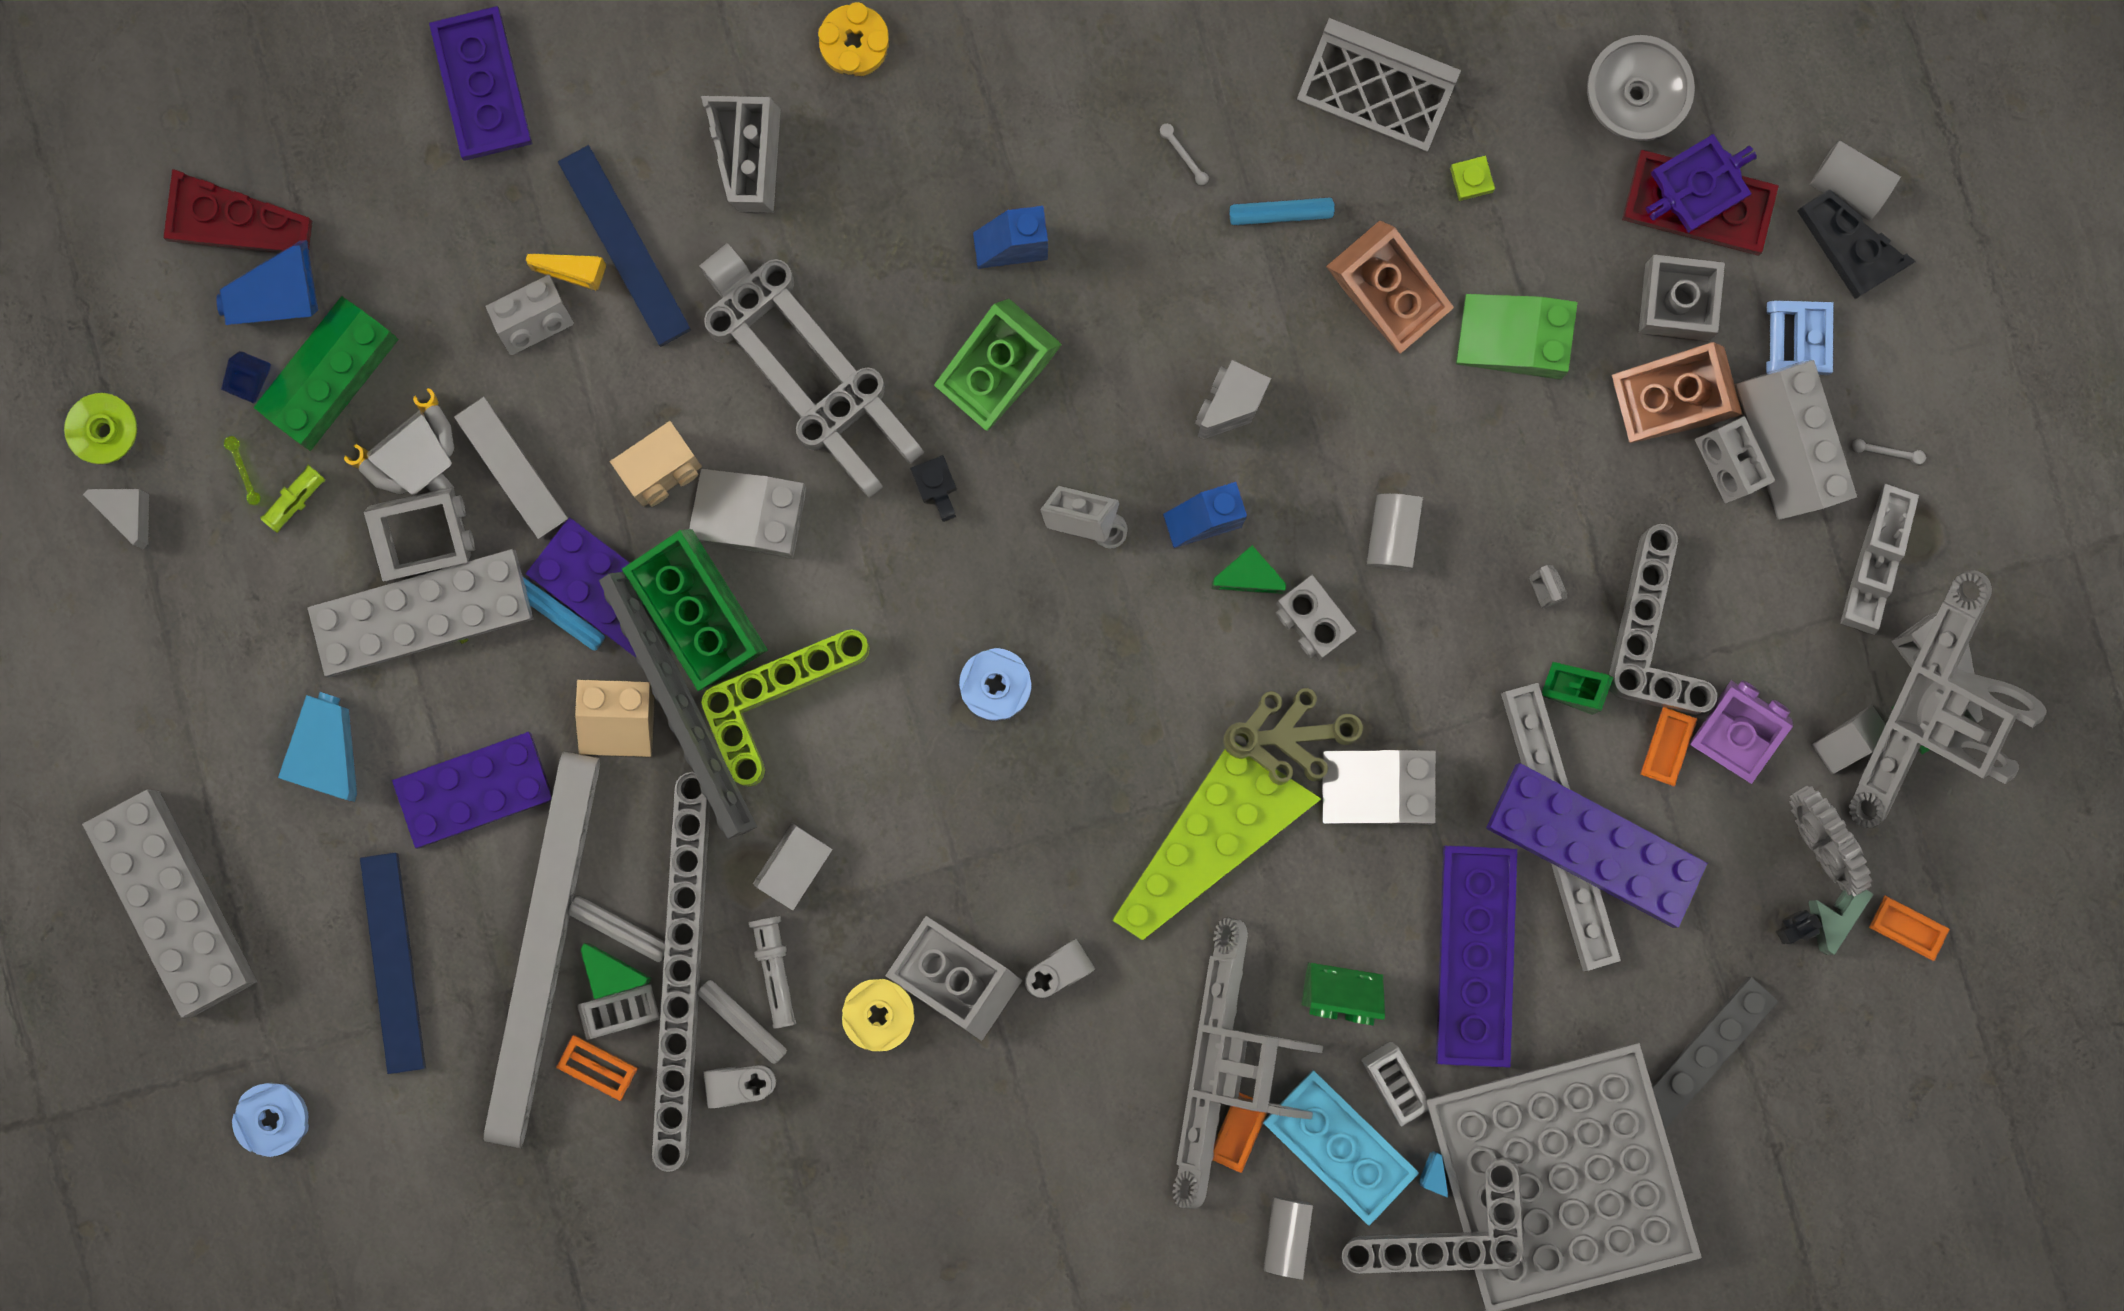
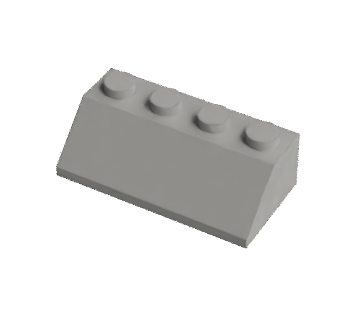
M1814 360L1801 361L1734 384L1744 416L1775 479V482L1767 485L1777 520L1824 509L1857 497Z

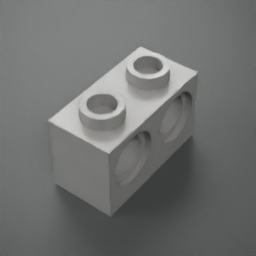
M1745 416L1695 439L1724 503L1749 495L1775 482Z
M1313 575L1276 603V606L1279 608L1276 612L1277 617L1288 630L1291 627L1296 630L1301 637L1298 640V644L1310 658L1315 655L1320 661L1357 632ZM1297 597L1307 598L1311 603V612L1307 615L1296 613L1292 606L1293 600ZM1319 625L1330 627L1333 631L1332 642L1327 644L1319 642L1315 637V628Z

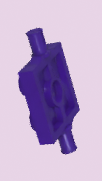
M1712 134L1655 168L1651 175L1661 189L1663 198L1647 206V214L1653 212L1649 217L1652 220H1656V218L1671 210L1678 216L1687 232L1690 233L1748 198L1752 193L1742 179L1740 168L1757 159L1756 153H1751L1754 149L1751 146H1747V148L1732 156L1722 148L1715 135Z

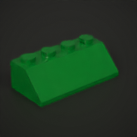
M341 296L253 408L300 445L311 451L399 339L359 307Z
M693 529L679 530L622 568V571L697 691H701L734 673L768 651Z

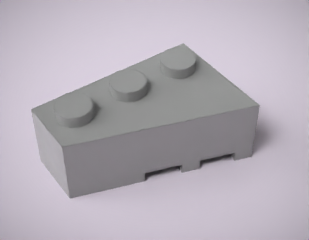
M701 96L710 124L711 137L715 143L718 155L717 161L728 202L739 212L774 213L781 108L771 97Z

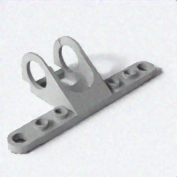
M1966 571L1953 580L1951 588L1937 613L1860 779L1854 797L1850 801L1849 813L1852 815V820H1855L1856 824L1862 825L1864 828L1877 826L1886 819L1920 745L1983 779L1989 775L2006 784L2016 777L2019 770V764L2016 760H2011L2000 752L2015 720L2017 719L2033 728L2043 721L2047 713L2045 706L2036 697L2019 687L2003 681L1957 670L1992 593L1989 579L1979 571ZM1965 581H1973L1980 587V596L1976 600L1965 596L1963 592ZM1989 692L2009 695L2024 703L2030 710L2026 711L2010 707L1995 699ZM1970 701L2004 718L1991 746L1984 743L1988 742L1992 731L1964 716ZM1962 748L1977 749L1987 753L1982 763L1969 756ZM1996 759L2003 765V767L1993 766ZM1863 800H1871L1870 802H1874V806H1877L1876 810L1878 811L1875 817H1868L1863 813L1861 809Z
M1224 918L1223 921H1219L1220 925L1216 926L1218 930L1214 931V934H1216V937L1213 938V941H1215L1213 956H1210L1176 1163V1165H1179V1169L1175 1179L1176 1183L1173 1184V1187H1176L1172 1193L1175 1194L1173 1198L1177 1200L1175 1203L1181 1208L1197 1209L1206 1198L1221 1104L1302 1119H1312L1313 1115L1311 1111L1269 1103L1278 1046L1322 1053L1323 1045L1233 1030L1234 1019L1237 1013L1240 982L1243 976L1242 969L1248 932L1244 922L1231 918ZM1234 931L1232 932V935H1234V937H1231L1233 941L1229 942L1230 932ZM1249 1041L1262 1043L1258 1066L1244 1063L1247 1042ZM1242 1077L1256 1079L1253 1100L1239 1095ZM1189 1185H1193L1191 1189L1194 1190L1190 1191V1194L1192 1195L1188 1194Z

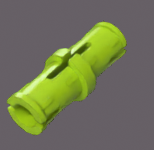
M307 465L306 469L288 489L283 487L280 491L282 495L260 519L278 533L298 509L302 511L306 507L304 502L326 479L310 465Z

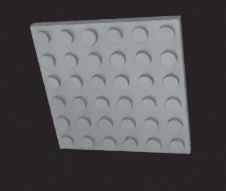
M1639 1042L1426 1099L1464 1232H1488L1485 1175L1490 1162L1495 1158L1505 1157L1514 1161L1518 1166L1524 1238L1523 1258L1513 1268L1475 1270L1486 1311H1501L1702 1258ZM1501 1165L1493 1169L1492 1178L1496 1183L1506 1185L1512 1181L1513 1174L1508 1167ZM1500 1203L1494 1209L1495 1216L1502 1222L1511 1221L1515 1217V1210L1508 1203ZM1508 1240L1501 1241L1496 1247L1497 1253L1504 1259H1511L1518 1253L1517 1246ZM1468 1241L1467 1245L1471 1259L1475 1260L1480 1256V1248L1474 1242Z

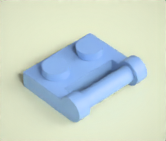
M1767 302V314L1770 315V361L1766 362V373L1801 361L1814 360L1819 375L1832 374L1833 302ZM1786 314L1794 315V361H1784Z

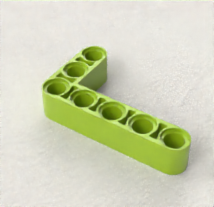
M852 629L843 631L706 690L702 697V708L734 781L747 787L755 786L761 782L765 774L764 763L743 713L865 661L869 655L870 647L869 642L861 632ZM850 638H857L863 645L861 652L853 657L845 655L843 652L844 643ZM817 652H824L829 656V664L823 670H813L810 667L811 657ZM784 666H791L796 672L795 679L790 684H780L777 681V672ZM751 680H758L762 684L761 694L754 699L746 698L743 691L744 686ZM717 694H725L729 700L727 709L721 713L713 712L710 705L712 698ZM731 727H739L743 734L741 742L736 746H728L724 740L725 732ZM745 760H753L757 767L756 774L751 779H742L738 774L739 765Z

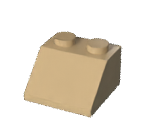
M577 680L575 718L580 755L652 757L655 697L652 693L650 682Z

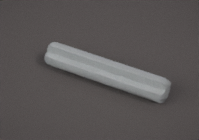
M576 896L571 902L568 909L570 916L656 962L663 960L665 941L581 896Z
M708 980L699 989L698 996L771 1063H778L786 1054V1048L716 983Z

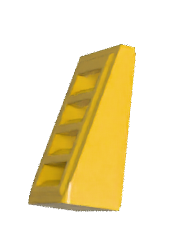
M527 254L525 260L532 271L550 275L551 277L595 291L599 289L606 269L604 259L598 256Z

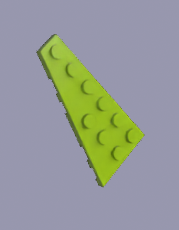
M1224 749L1112 921L1139 939L1144 940L1320 801L1321 798L1292 779L1283 785L1273 783L1269 777V771L1251 757L1244 759L1235 758ZM1277 769L1275 770L1279 778L1287 777Z

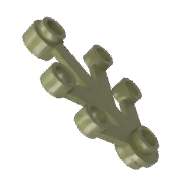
M1303 688L1296 693L1293 698V705L1273 730L1258 731L1267 717L1277 713L1282 706L1280 695L1269 691L1260 698L1259 707L1246 723L1238 722L1232 724L1226 730L1223 744L1226 751L1233 757L1239 759L1251 757L1269 771L1271 781L1277 785L1286 784L1293 775L1292 766L1288 762L1278 761L1261 746L1275 745L1304 768V774L1309 780L1320 781L1328 772L1327 763L1321 758H1315L1297 743L1335 739L1342 745H1350L1361 736L1363 726L1357 716L1343 714L1333 724L1293 728L1305 712L1310 711L1317 702L1315 692L1309 688ZM1300 695L1308 696L1311 702L1310 705H1303L1299 699ZM1265 699H1273L1276 703V708H1268L1265 705ZM1341 726L1349 728L1351 732L1349 737H1345L1340 733ZM1235 737H1244L1246 746H1238L1235 742ZM1312 764L1320 766L1322 771L1320 775L1312 773L1310 769ZM1276 768H1283L1287 773V777L1279 778L1275 772Z

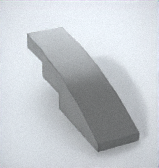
M484 396L454 416L538 539L568 519Z
M1884 484L1854 571L1841 624L1873 635L1879 630L1886 600L1893 590L1899 562L1905 556L1919 495L1888 484Z

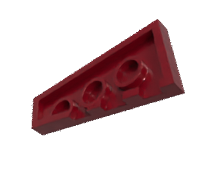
M172 169L163 238L168 242L277 253L282 252L298 241L307 240L309 250L313 221L309 217L267 202L258 201L242 193L230 191L214 183L197 179Z

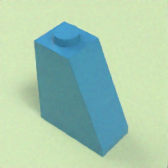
M319 692L318 698L306 695L278 778L355 802L357 789L349 709L339 706L340 698Z

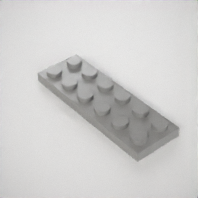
M513 549L307 607L325 677L336 676L534 620L517 553Z

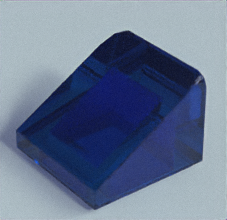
M237 352L228 360L221 390L255 403L269 374L271 364L245 352Z

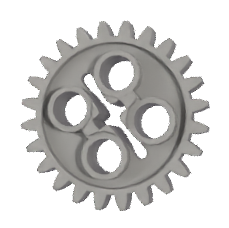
M1807 785L1790 796L1791 801L1789 803L1793 808L1791 812L1797 818L1795 822L1798 825V830L1805 843L1816 854V860L1820 861L1827 875L1834 883L1838 882L1842 891L1845 890L1848 895L1852 894L1853 897L1872 886L1870 884L1872 879L1869 876L1871 872L1865 865L1867 861L1863 857V851L1854 835L1846 829L1845 821L1841 820L1836 809L1826 798H1822L1819 791L1815 792L1812 786L1808 787Z

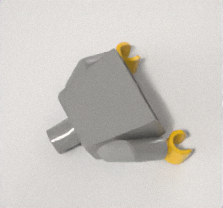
M427 388L431 396L427 403H420L416 395L414 396L413 400L419 411L369 452L359 445H354L360 451V457L354 461L345 455L344 460L346 463L358 468L375 487L396 494L409 492L413 496L424 487L430 492L450 487L454 488L442 473L452 464L449 458L454 451L452 428L442 409L438 406V399L431 389Z

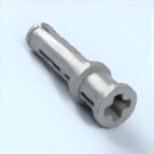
M781 916L748 922L749 927L754 930L757 951L754 952L755 958L762 963L773 1028L796 1024L783 956H786L787 948L782 945L778 925L781 922Z

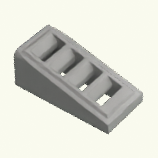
M1546 565L1530 575L1529 580L1541 608H1547L1567 599L1566 589L1554 566Z
M651 984L577 1005L587 1040L660 1019ZM641 995L646 1016H639L634 996ZM620 1000H627L632 1020H625ZM612 1003L617 1024L614 1025L610 1023L606 1004ZM595 1007L598 1008L603 1027L600 1029H596L591 1010Z
M1393 1042L1383 1045L1362 1058L1361 1061L1401 1127L1429 1110L1424 1092L1399 1047ZM1394 1059V1062L1378 1070V1068ZM1399 1070L1401 1071L1402 1074L1400 1076L1394 1078L1388 1083H1385L1384 1079H1386L1387 1077L1391 1076ZM1407 1083L1409 1084V1088L1394 1097L1392 1096V1092ZM1416 1096L1417 1101L1400 1110L1398 1105Z

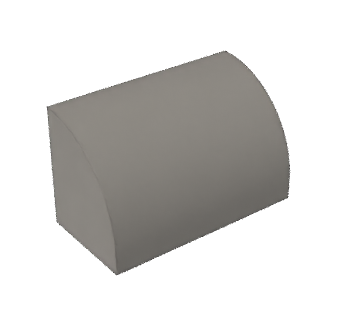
M1839 140L1829 151L1810 185L1823 193L1831 190L1861 216L1871 221L1884 205L1901 177Z
M1379 494L1376 496L1367 566L1409 572L1413 568L1423 497L1404 494Z
M792 823L753 884L759 890L794 910L833 849Z
M1273 1197L1264 1271L1303 1280L1313 1205L1310 1202Z

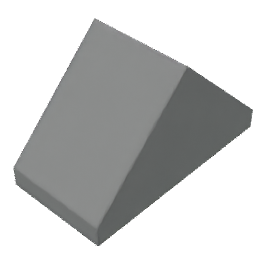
M88 489L83 494L132 545L141 549L148 545V493L140 489Z
M1870 705L1811 745L1830 773L1834 774L1872 753L1886 724L1873 705Z

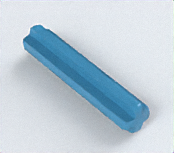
M1332 198L1233 204L1229 209L1232 225L1329 219L1335 213Z
M523 577L530 606L591 650L596 651L605 639L604 634Z

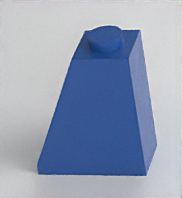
M1043 206L1007 210L973 232L978 269L1048 260V237Z
M307 240L298 241L220 289V294L217 295L216 299L219 315L224 316L226 325L311 317L318 311Z
M1237 482L1201 492L1163 514L1173 548L1242 528L1247 518Z

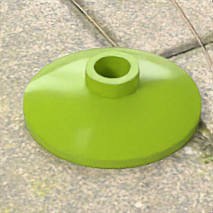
M108 393L91 394L77 401L68 412L64 425L65 439L69 448L80 459L92 464H109L125 456L133 446L137 435L136 417L130 406L117 396ZM104 425H109L110 433L105 437H101L99 433L100 428Z

